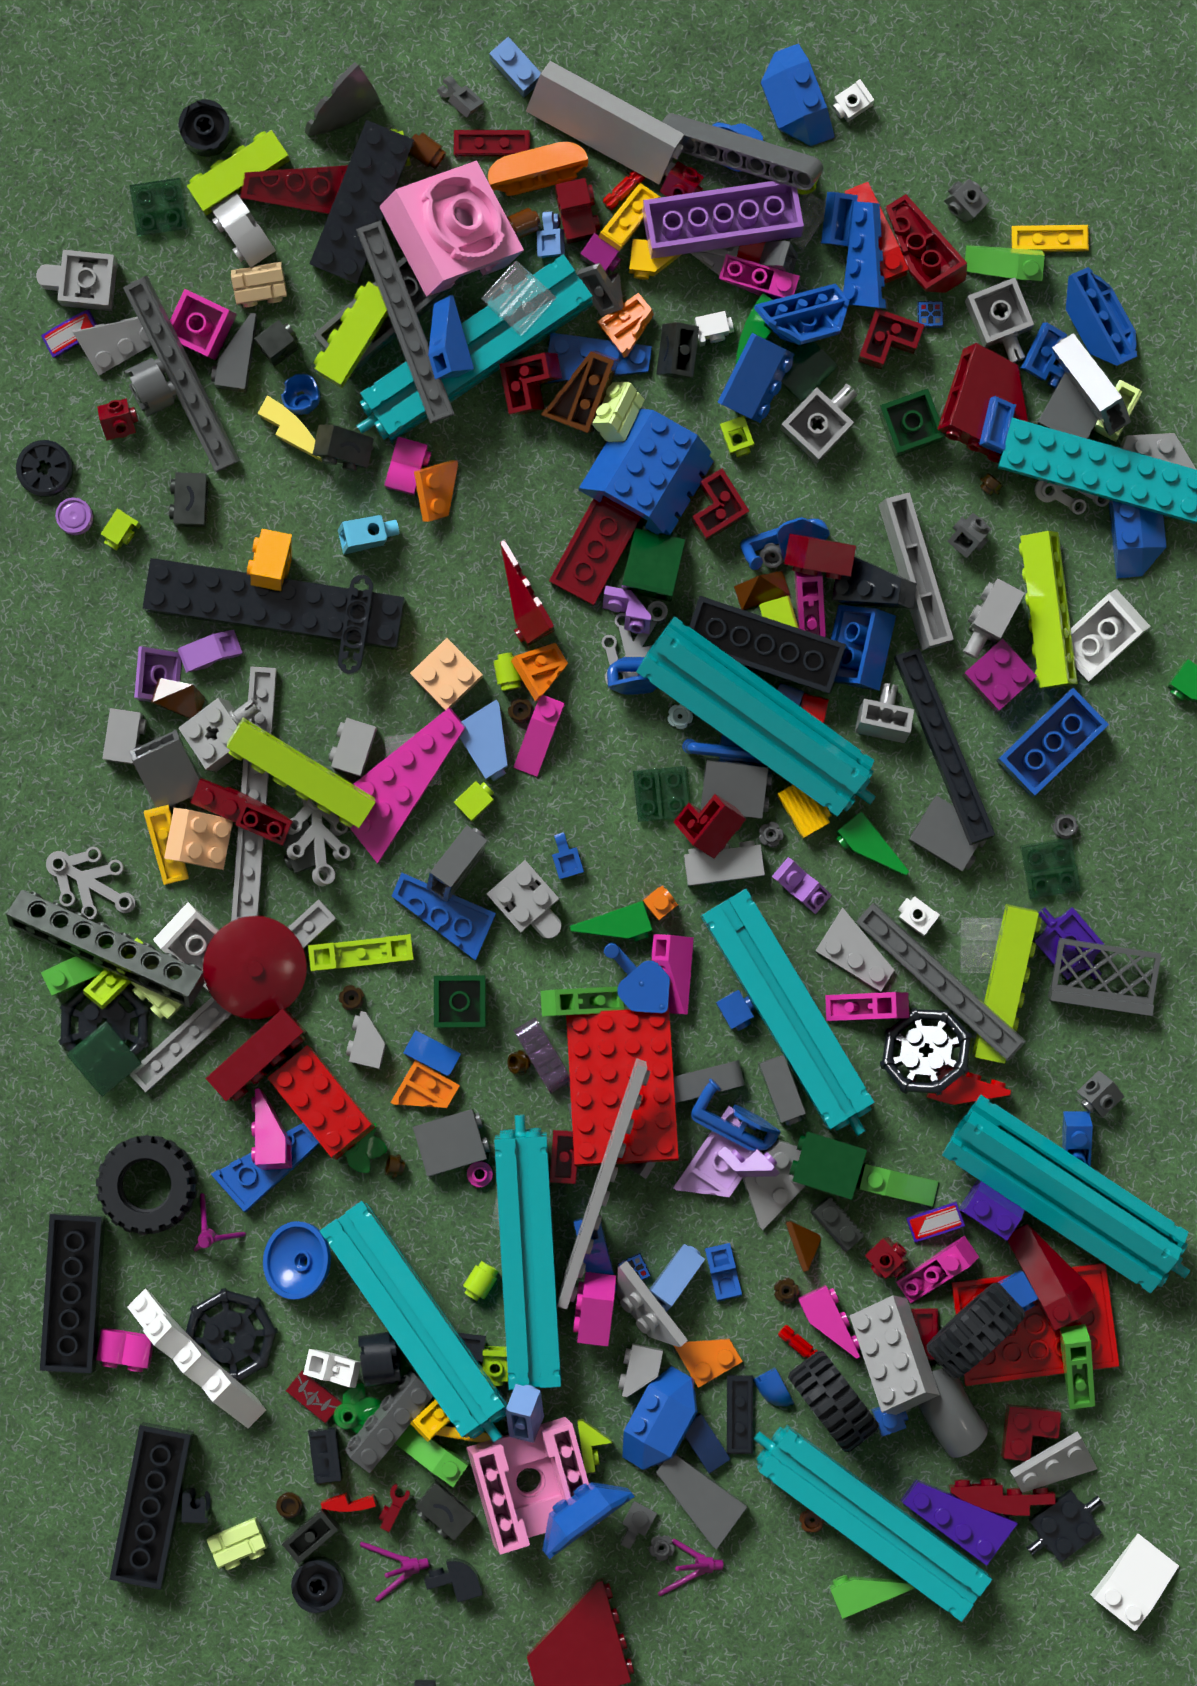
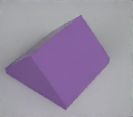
M139 646L135 699L151 702L158 679L160 678L180 682L181 657L179 652Z

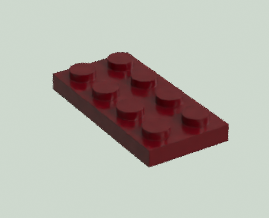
M605 496L601 502L593 499L555 568L549 583L594 606L642 517Z

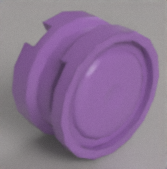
M68 498L62 501L57 507L55 515L60 528L70 535L84 534L90 529L94 518L89 505L79 498Z

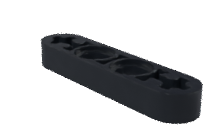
M366 575L355 576L351 580L338 658L340 670L347 675L358 673L363 662L374 585ZM361 580H365V584L369 586L368 590L365 589L362 596L363 599L368 598L367 603L361 600L352 601L353 596L358 598L359 590L355 588V584H360ZM356 605H361L365 608V615L361 619H354L351 616V609ZM352 630H356L361 634V641L356 645L349 644L347 641V634ZM345 647L352 650L360 649L359 654L356 652L353 654V660L357 662V665L352 666L351 670H347V666L343 664L344 660L349 659L350 653L349 651L344 652Z

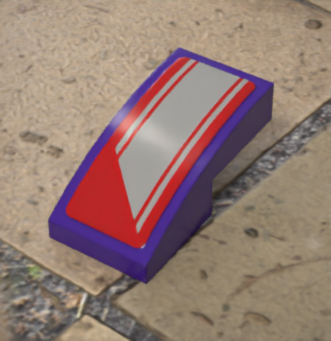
M85 310L50 329L41 337L52 357L57 358L76 345H80L72 330L95 327L97 323L90 310Z
M956 1201L906 1218L914 1242L965 1226Z

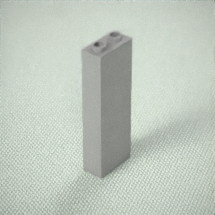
M552 61L541 72L526 112L657 184H660L664 176H668L671 169L676 165L672 162L673 159H678L684 147L680 144L684 136L680 131Z

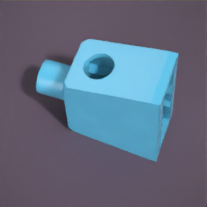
M377 515L342 522L338 529L343 555L383 546L387 541V537L399 535L397 520L383 522L382 516ZM368 529L373 530L375 535L369 534Z

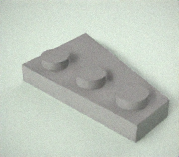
M138 317L123 319L120 322L105 325L99 324L86 329L72 330L98 376L151 346Z
M842 907L815 951L881 992L894 969Z
M1075 1432L1013 1468L1010 1472L1023 1493L1096 1470L1097 1467L1078 1432Z

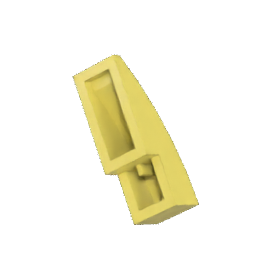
M267 396L258 412L259 417L279 427L275 434L278 439L322 462L321 457L312 455L315 439L305 425L286 407Z

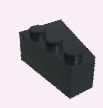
M854 555L851 576L841 575V580H834L832 600L852 606L913 609L917 583Z

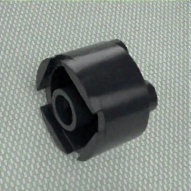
M208 99L197 100V102L185 107L179 117L178 127L186 147L194 154L203 157L216 156L222 153L229 145L232 138V125L226 111L217 102ZM209 124L210 130L202 132L201 127L205 128Z
M389 1332L358 1336V1344L361 1347L360 1361L365 1388L394 1384L397 1381H401L399 1357H396L397 1343Z
M321 1556L312 1557L304 1561L296 1570L291 1582V1590L296 1603L302 1609L311 1613L324 1612L334 1607L339 1602L345 1588L344 1572L335 1561ZM320 1579L325 1588L320 1587L319 1590L314 1589L315 1584L313 1582Z

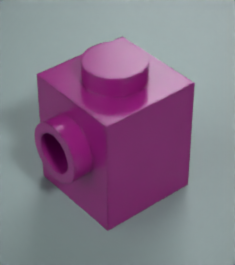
M596 233L593 234L580 253L582 261L590 266L600 263L606 274L609 270L614 272L621 261L618 258L620 251L603 241Z

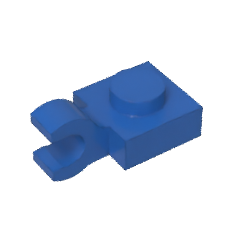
M564 832L554 835L559 853L553 854L552 857L559 879L584 872L577 847L568 848Z

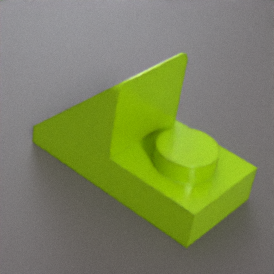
M578 1419L584 1468L586 1473L595 1472V1465H600L598 1449L592 1450V1446L612 1443V1440L584 1419Z

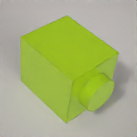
M475 781L454 801V804L473 822L494 802V799L491 797L494 792L484 782L479 785Z

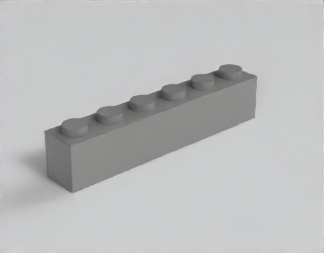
M910 492L886 498L878 505L899 576L917 583L914 608L910 609L921 649L923 651L945 645L954 639Z

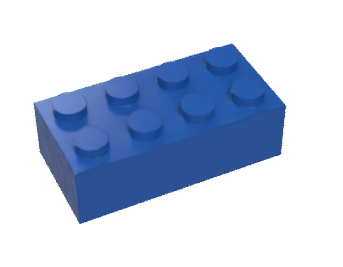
M1072 688L996 761L1032 798L1109 724Z

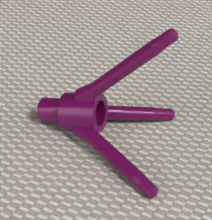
M200 1194L201 1234L198 1237V1244L194 1247V1251L208 1248L218 1241L240 1238L246 1235L245 1232L216 1235L212 1229H209L207 1226L205 1194Z
M672 1539L674 1545L695 1557V1564L676 1566L675 1570L695 1571L658 1592V1595L662 1596L705 1573H713V1570H723V1560H713L712 1557H705V1555L696 1552L678 1540Z
M360 1542L361 1547L401 1563V1568L385 1573V1578L399 1574L402 1575L375 1598L377 1602L387 1596L404 1580L411 1577L412 1574L429 1568L427 1558L419 1560L417 1558L410 1559L409 1557L395 1554L374 1545Z

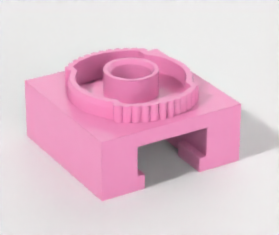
M477 161L398 188L379 206L426 297L451 288L459 277L479 269L484 276L505 268L524 251Z
M566 1417L541 1424L534 1443L509 1437L508 1434L502 1436L496 1442L489 1440L466 1447L493 1545L500 1555L529 1546L528 1538L546 1533L548 1516L553 1511L552 1507L560 1500L565 1499L567 1501L575 1495L574 1491L582 1484H589L573 1424ZM526 1468H533L540 1474L539 1485L536 1489L529 1492L520 1490L516 1482L518 1474Z

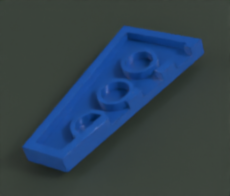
M854 201L843 289L845 297L850 300L849 305L886 308V301L882 299L881 287H885L884 276L880 275V261H883V251L880 250L878 239L882 237L880 204Z
M551 333L548 353L558 354L562 379L544 384L568 382L572 374L591 351H598L620 360L614 376L648 373L652 346L635 344L629 355L624 358L609 340Z
M401 873L392 897L476 960L496 913L455 895H452L449 901L445 902L426 888L427 883Z
M304 1123L286 1132L292 1142V1168L261 1170L253 1163L251 1153L231 1162L230 1165L221 1170L211 1173L214 1179L244 1212L250 1210L320 1145Z

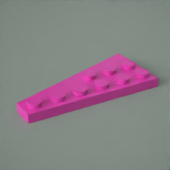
M451 708L446 709L353 784L375 797L376 802L360 828L355 825L349 828L377 863L380 862L384 853L394 841L402 825L408 819L447 755L450 754L466 729Z

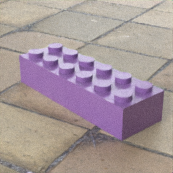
M776 181L643 200L642 213L650 259L801 237L804 228L797 188Z

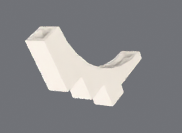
M144 1289L127 1307L144 1328L143 1332L152 1344L169 1356L183 1374L202 1387L212 1402L245 1427L249 1428L266 1411L257 1397L214 1361L179 1326L147 1289Z

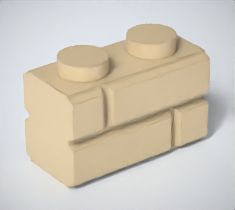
M281 262L231 270V280L237 305L242 304L243 307H252L258 304L257 301L267 300L268 303H276L282 301V297L287 296Z

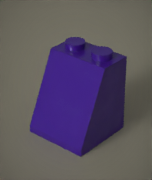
M977 1179L959 1207L961 1212L1006 1241L1021 1221L1024 1209L979 1179Z

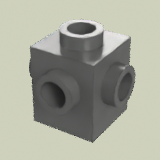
M970 178L962 183L960 181L954 183L948 189L950 195L944 200L948 205L949 211L959 217L964 223L973 219L990 201L982 192L980 185Z
M972 513L967 519L960 518L952 528L956 532L947 542L967 558L974 549L980 551L989 541L986 536L992 528L982 518Z
M1100 1071L1095 1073L1077 1091L1083 1099L1081 1105L1090 1114L1096 1112L1102 1118L1125 1097L1116 1084Z

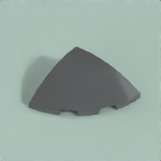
M356 62L333 84L332 96L330 98L325 96L315 107L314 117L316 119L314 121L312 119L309 120L305 127V133L308 136L324 134L344 127L364 116L380 103L377 92Z

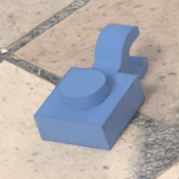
M552 211L543 212L544 230L537 231L538 257L546 258L565 255L564 230L557 229L560 223L559 214H553Z

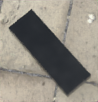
M727 1375V1454H753V1375Z

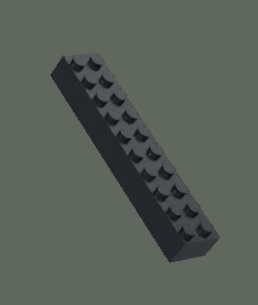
M150 558L142 609L151 613L341 642L349 588L284 579L281 591L252 586L250 575H247L246 572ZM359 590L358 598L353 596L352 601L361 600L367 603L368 598L363 599V591ZM373 592L365 646L398 650L406 601L404 597ZM356 605L351 609V616L354 619H361L365 615V608L361 605ZM356 630L350 631L347 634L348 643L358 644L361 641L360 632Z

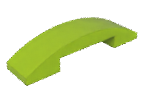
M411 934L308 945L311 971L413 960Z

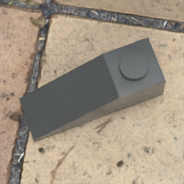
M250 313L218 359L217 366H213L211 381L215 382L214 385L217 389L247 393L258 321L255 313Z

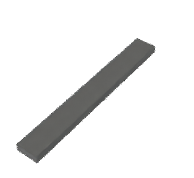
M381 220L356 229L429 423L432 424L454 416L455 414L442 380L435 379L428 356V343Z
M144 276L123 287L157 357L165 368L169 381L172 382L176 389L177 396L215 472L240 461L148 276Z
M872 903L856 921L858 925L1007 1061L1026 1042L875 903Z

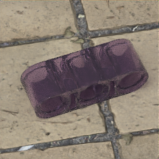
M536 1017L513 1029L550 1094L570 1083V1075Z

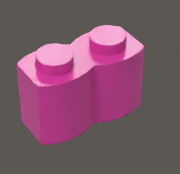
M402 437L397 438L384 485L385 488L415 496L417 487L414 471L422 469L423 466L428 467L432 453L427 451V444Z
M103 1328L101 1329L96 1360L103 1361L102 1366L117 1368L118 1364L128 1366L127 1370L143 1372V1368L150 1367L153 1344L146 1334Z

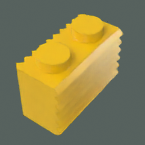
M791 785L777 794L802 839L830 823L828 818L831 817V813L828 808L820 805L796 786Z

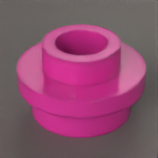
M483 1161L472 1163L467 1170L468 1181L476 1187L486 1186L493 1176L491 1167ZM482 1169L485 1173L484 1178L477 1179L475 1171Z

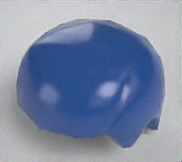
M295 374L285 381V390L281 397L284 406L295 415H305L311 413L318 406L320 390L313 377L307 374ZM301 391L304 392V394H301V395H298V396H297V393H298V392H301Z

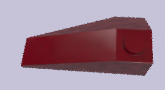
M907 194L886 206V212L910 274L926 292L946 293L966 280L967 262Z
M503 540L500 542L515 623L518 627L514 629V632L520 643L525 641L529 646L555 632V628L538 597H535L528 579L522 574V570L506 541Z
M1028 1224L1013 1231L1007 1242L1021 1270L1036 1293L1037 1301L1052 1329L1057 1330L1079 1319L1098 1306L1087 1282Z

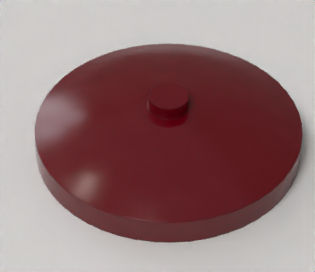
M257 915L237 918L220 928L210 940L203 961L204 980L213 999L231 1014L247 1019H262L274 1016L280 1010L290 1006L303 988L307 971L305 953L297 936L283 923L269 917Z

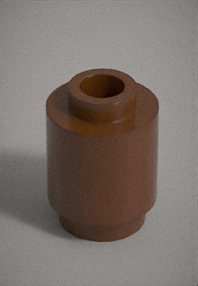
M424 132L420 135L414 134L412 139L415 142L410 155L425 166H431L436 169L446 155V152L442 149L443 146Z
M525 208L507 217L518 240L539 230L538 225L541 222L535 210L532 211L530 208Z

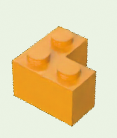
M261 529L260 537H255L252 548L254 556L253 560L248 562L247 575H250L252 586L281 591L283 581L288 577L292 561V534Z

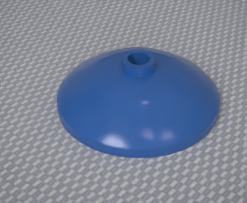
M299 1221L289 1222L278 1228L268 1240L263 1256L264 1274L270 1287L278 1295L294 1300L304 1299L316 1293L325 1282L331 1263L330 1248L320 1230L312 1224Z

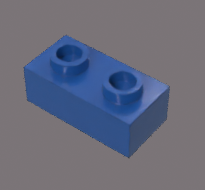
M827 192L821 243L849 246L854 201H857L858 195Z

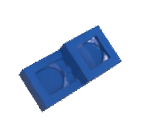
M730 1243L706 1248L705 1252L717 1302L741 1297L742 1292Z

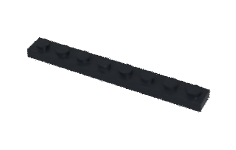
M917 648L896 655L894 657L895 663L969 845L993 838L995 832L920 649Z

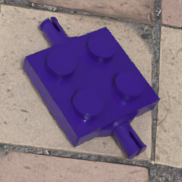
M1046 907L1038 912L1039 917L1047 926L1033 942L1036 943L1037 947L1053 965L1055 964L1059 938L1104 944L1073 907L1057 918H1054ZM1064 945L1062 955L1067 962L1080 954L1075 946ZM1079 947L1082 950V952L1088 949L1084 947ZM1093 949L1085 955L1092 966H1095L1093 961L1100 950ZM1082 957L1071 965V968L1076 973L1083 969L1088 971L1090 966ZM1061 960L1060 968L1065 965L1063 960ZM1068 968L1061 972L1066 980L1073 976ZM1096 969L1098 974L1101 975L1102 972H1100L1099 969ZM1094 972L1089 974L1093 980L1097 979Z

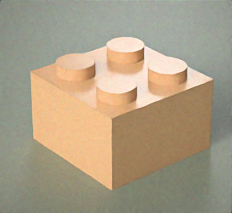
M448 638L410 673L444 710L452 708L483 678V674Z
M174 808L164 859L224 870L233 821L207 813Z

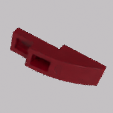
M203 778L199 780L191 801L196 806L236 822L238 827L280 845H284L293 822L275 809L231 787L224 788Z
M995 1478L980 1479L979 1484H970L969 1479L954 1480L955 1484L949 1485V1491L963 1501L1000 1514L1030 1516L1029 1505L1055 1504V1493L1048 1491V1487H1039L1033 1489V1492L1023 1493L1020 1488H1007V1493H1003V1485L996 1483Z

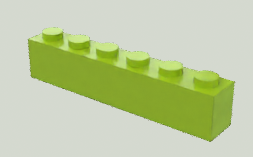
M1044 531L1020 536L1019 552L1024 561L1022 576L1027 585L1025 600L1030 609L1029 629L1033 633L1034 644H1032V654L1037 664V669L1035 670L1037 675L1036 681L1039 684V688H1056L1078 684L1059 533Z
M244 717L227 742V748L230 749L228 753L240 761L245 758L252 763L251 767L261 774H264L265 771L274 776L273 781L285 788L289 785L296 789L295 794L306 801L309 798L318 803L317 807L327 814H330L331 811L340 816L339 821L352 828L355 825L360 828L376 802L375 797Z
M1006 904L984 1003L1013 1030L1017 1031L1019 1018L1016 1017L1018 1007L1022 1008L1025 993H1022L1021 990L1023 982L1027 983L1029 979L1030 968L1027 967L1029 957L1033 958L1036 943L1032 941L1034 932L1038 933L1040 930L1041 918L1038 917L1039 913L1036 910ZM977 1033L972 1053L974 1057L1005 1064L1006 1059Z

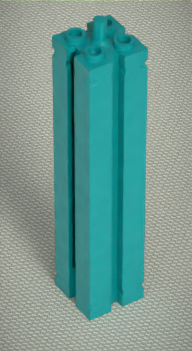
M564 254L555 259L552 264H548L461 324L474 369L459 377L441 379L450 403L500 369L499 364L514 360L577 317L581 312L593 306L592 294L577 276ZM404 362L375 382L372 387H368L360 393L362 401H360L361 408L368 417L356 425L361 434L375 425L384 440L389 438L392 443L398 437L427 419L407 362Z
M675 616L645 655L636 671L638 674L648 678L656 687L823 807H828L829 811L837 817L842 810L847 812L855 802L854 797L856 795L868 804L872 803L876 796L869 792L866 787L870 783L869 779L874 772L871 769L874 759L867 754H862L861 750L692 628L683 625L681 620Z
M747 889L700 916L825 1126L828 1129L834 1128L837 1131L850 1123L857 1136L865 1132L866 1130L858 1117L871 1111L870 1105L875 1102L866 1090V1087Z
M983 1095L978 1097L967 1115L962 1118L955 1128L942 1156L950 1161H955L957 1166L1134 1283L1140 1284L1149 1293H1152L1157 1286L1161 1288L1169 1277L1167 1273L1170 1270L1184 1279L1189 1274L1190 1270L1180 1264L1183 1259L1180 1256L1188 1246V1243L1185 1242L1189 1233L1181 1226H1176L1175 1222L998 1105L991 1104L989 1099Z
M514 1115L515 1130H500V1135H495L494 1139L509 1390H513L515 1384L522 1386L531 1385L540 1388L561 1387L547 1132H542L541 1128L526 1129L525 1115Z
M360 1201L346 1211L343 1216L321 1229L320 1233L327 1240L331 1249L449 1420L454 1424L461 1437L475 1439L486 1431L492 1441L496 1442L502 1435L493 1423H497L506 1417L507 1402L503 1399L496 1386L380 1219L376 1216L373 1209L368 1203Z
M786 1425L784 1429L779 1427L771 1439L760 1431L753 1440L764 1447L756 1459L758 1461L757 1468L761 1474L769 1478L773 1483L944 1610L951 1613L959 1621H963L974 1606L973 1603L978 1596L982 1595L992 1581V1578L986 1571L974 1564L789 1425Z

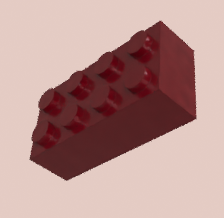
M282 1009L205 1079L226 1102L232 1099L234 1102L239 1101L248 1092L246 1087L251 1082L253 1084L259 1083L268 1074L265 1070L270 1065L276 1067L287 1057L284 1052L290 1047L296 1049L306 1040L303 1035L307 1031L287 1009Z

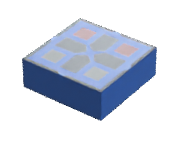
M918 301L917 322L924 324V328H943V301Z
M641 1253L617 1263L619 1267L627 1261L641 1280L651 1276Z

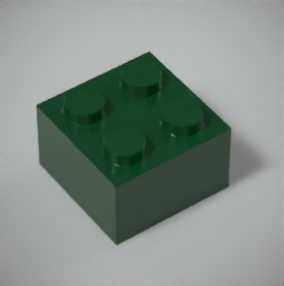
M928 388L882 404L878 408V413L895 458L941 442L946 436L937 430L940 419Z
M486 975L434 976V1028L486 1027Z

